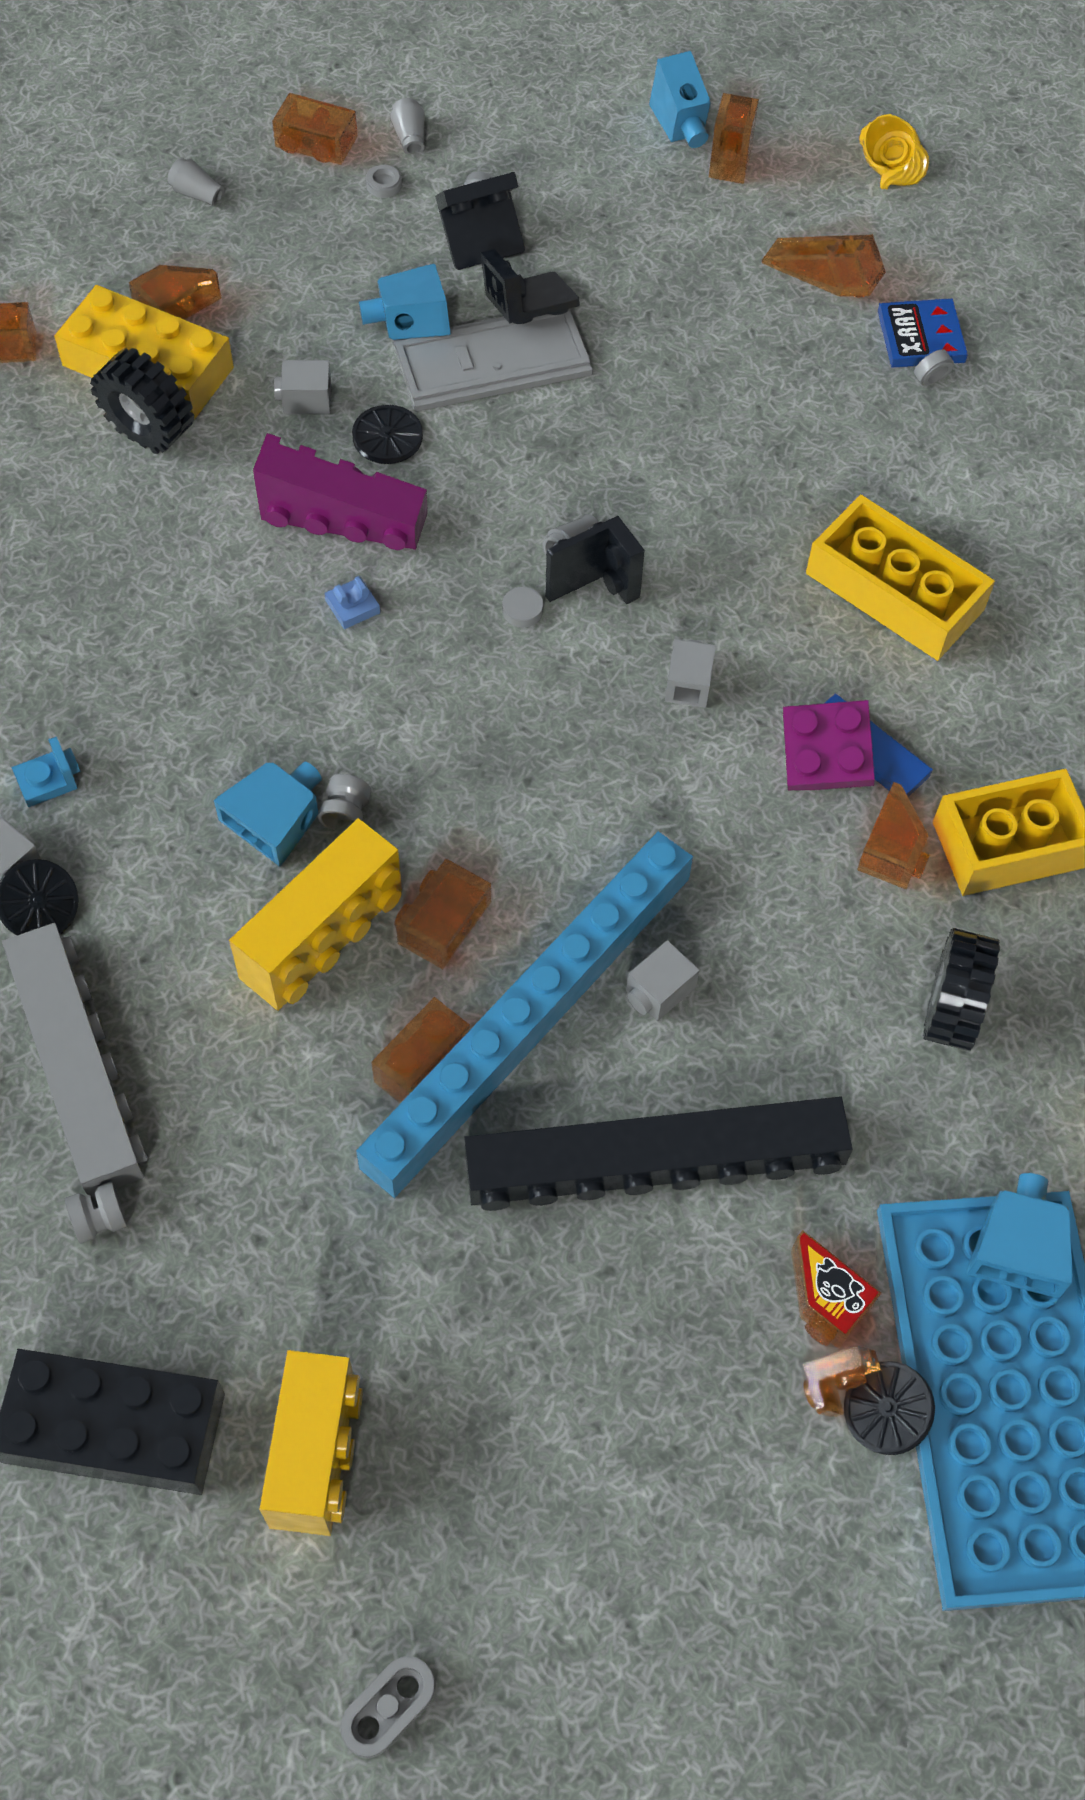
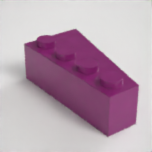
M269 433L266 434L253 468L261 520H265L275 527L290 525L305 528L310 533L316 535H323L325 533L342 535L348 540L357 543L364 542L365 540L383 543L386 547L393 550H402L404 548L416 550L428 514L427 489L376 472L372 477L365 475L355 467L354 463L340 459L337 465L315 457L316 450L300 445L299 450H295L281 445V437Z

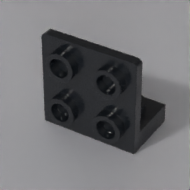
M515 172L444 190L435 196L453 265L457 270L482 264L480 252L495 249L502 258L525 251L510 192L519 187Z
M495 249L480 252L485 294L509 324L529 323L534 317L546 314L561 315L568 312L570 308L580 306L579 297L556 272H548L523 279L520 274L517 275L512 269L509 261H505Z
M619 516L605 522L595 523L588 530L574 537L559 540L547 550L545 597L549 602L554 601L603 577L608 591L612 595L619 594L623 601L629 604L640 598L645 550Z

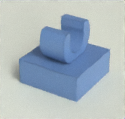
M360 576L341 586L339 584L334 589L324 593L325 601L343 629L380 614V605Z

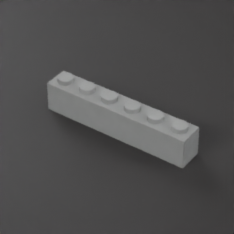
M52 923L2 940L74 1165L87 1195L95 1193L98 1186L113 1182L115 1188L143 1179L144 1176L140 1163L148 1161L139 1134L130 1136L125 1122L134 1118L125 1093L116 1095L111 1081L117 1080L120 1077L111 1052L102 1055L98 1041L106 1039L97 1012L91 1015L87 1013L84 1002L93 999L84 974L74 975L71 964L79 962V958L71 936L62 938L56 923Z

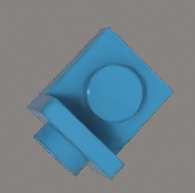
M57 736L48 739L53 752L11 767L28 808L78 789L73 775L80 772L79 766L71 748L62 750Z

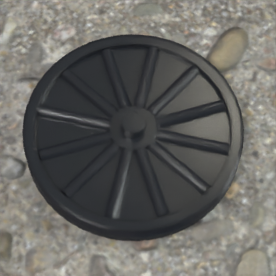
M379 405L364 411L356 419L352 429L353 443L356 450L367 460L379 464H395L407 460L418 451L423 439L422 425L417 416L408 409L397 405Z
M27 860L10 868L1 878L0 920L13 934L20 935L52 923H56L61 934L73 922L79 903L78 891L72 877L61 866L47 860Z
M884 1361L864 1368L852 1380L845 1395L844 1416L851 1434L861 1445L879 1454L898 1455L914 1449L928 1435L934 1421L935 1401L928 1383L917 1371L899 1362Z

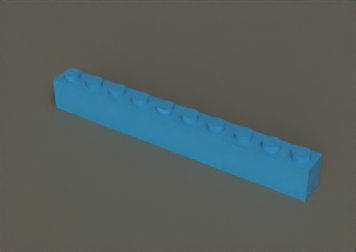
M658 831L356 1150L359 1169L395 1199L686 884L690 877L693 856Z

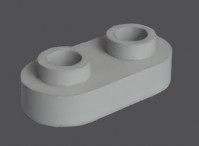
M412 1656L397 1658L346 1709L341 1720L340 1729L342 1739L352 1753L363 1758H373L383 1754L429 1706L434 1696L435 1682L428 1665ZM405 1677H413L418 1682V1691L410 1698H405L398 1692V1684ZM366 1718H374L379 1723V1732L372 1739H364L359 1734V1725Z

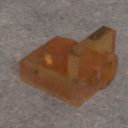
M856 1345L803 1364L807 1377L803 1382L804 1393L810 1406L816 1409L818 1414L829 1417L843 1415L844 1411L837 1388L838 1390H847L861 1386L867 1382L865 1375L880 1371L881 1368L876 1351Z

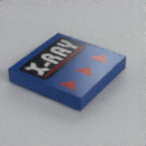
M953 298L879 303L878 315L891 368L917 366L922 359L937 350H946L954 363L966 362L968 354Z

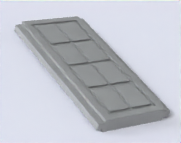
M570 309L561 315L546 314L534 317L531 322L525 324H509L503 316L450 327L451 335L392 339V345L415 412L592 375L590 359Z

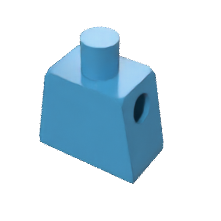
M691 51L658 59L649 105L671 142L686 138L689 147L698 148L705 144L709 137L705 125L710 108V98Z
M435 264L381 277L377 281L380 298L359 301L363 325L385 321L390 339L451 335L447 301Z
M305 761L290 775L274 763H265L214 800L218 820L280 867L319 814L316 796L311 790L322 781V777L313 765Z
M1023 1173L1019 1175L1016 1193L1010 1191H1000L987 1213L966 1275L1055 1298H1060L1072 1283L1070 1211L1065 1205L1046 1201L1049 1182L1047 1178L1034 1173Z

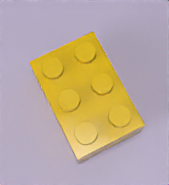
M1066 768L942 796L932 823L962 896L1085 868V809Z
M287 1350L259 1508L269 1529L331 1536L333 1522H343L347 1492L343 1491V1480H340L341 1470H351L355 1439H351L352 1429L348 1426L350 1418L359 1419L363 1388H359L360 1376L353 1374L349 1357Z

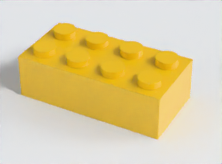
M99 285L94 286L54 335L62 366L91 378L114 355L124 348H127L128 351L131 348L138 349L140 356L144 352L150 355L151 361L154 364L158 361L164 366L163 371L168 376L172 373L177 379L175 384L178 388L183 387L187 393L184 399L191 401L193 409L190 412L194 414V420L234 368L228 337Z
M861 494L812 543L806 569L807 575L937 661L983 613L995 583L994 579Z
M357 818L229 939L239 979L277 1011L287 1002L289 1004L298 1002L306 993L309 986L308 982L319 971L326 973L333 968L340 957L339 951L350 941L353 943L360 941L371 927L370 921L381 910L387 913L399 902L402 895L398 849Z

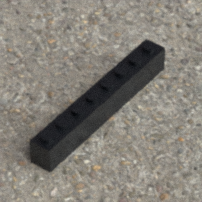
M842 1096L464 1136L471 1206L481 1205V1208L487 1211L502 1210L510 1206V1201L529 1199V1203L532 1205H548L556 1202L558 1196L577 1194V1198L580 1200H595L605 1196V1191L624 1189L628 1195H641L652 1191L653 1186L672 1184V1188L675 1190H688L699 1186L702 1180L719 1179L720 1184L734 1185L748 1179L747 1175L766 1174L768 1179L780 1180L794 1175V1170L813 1168L815 1174L825 1175L835 1173L842 1168L841 1165H846L853 1150Z

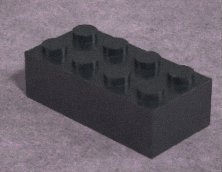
M17 1349L0 1410V1462L202 1495L225 1393L219 1381L215 1379Z

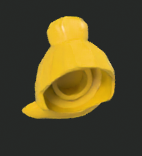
M886 114L878 116L861 130L860 144L863 147L867 163L881 175V189H888L890 185L906 186L917 184L926 176L929 168V155L922 146L916 130L908 122L898 116Z

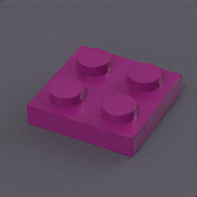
M868 700L783 707L788 791L874 786Z

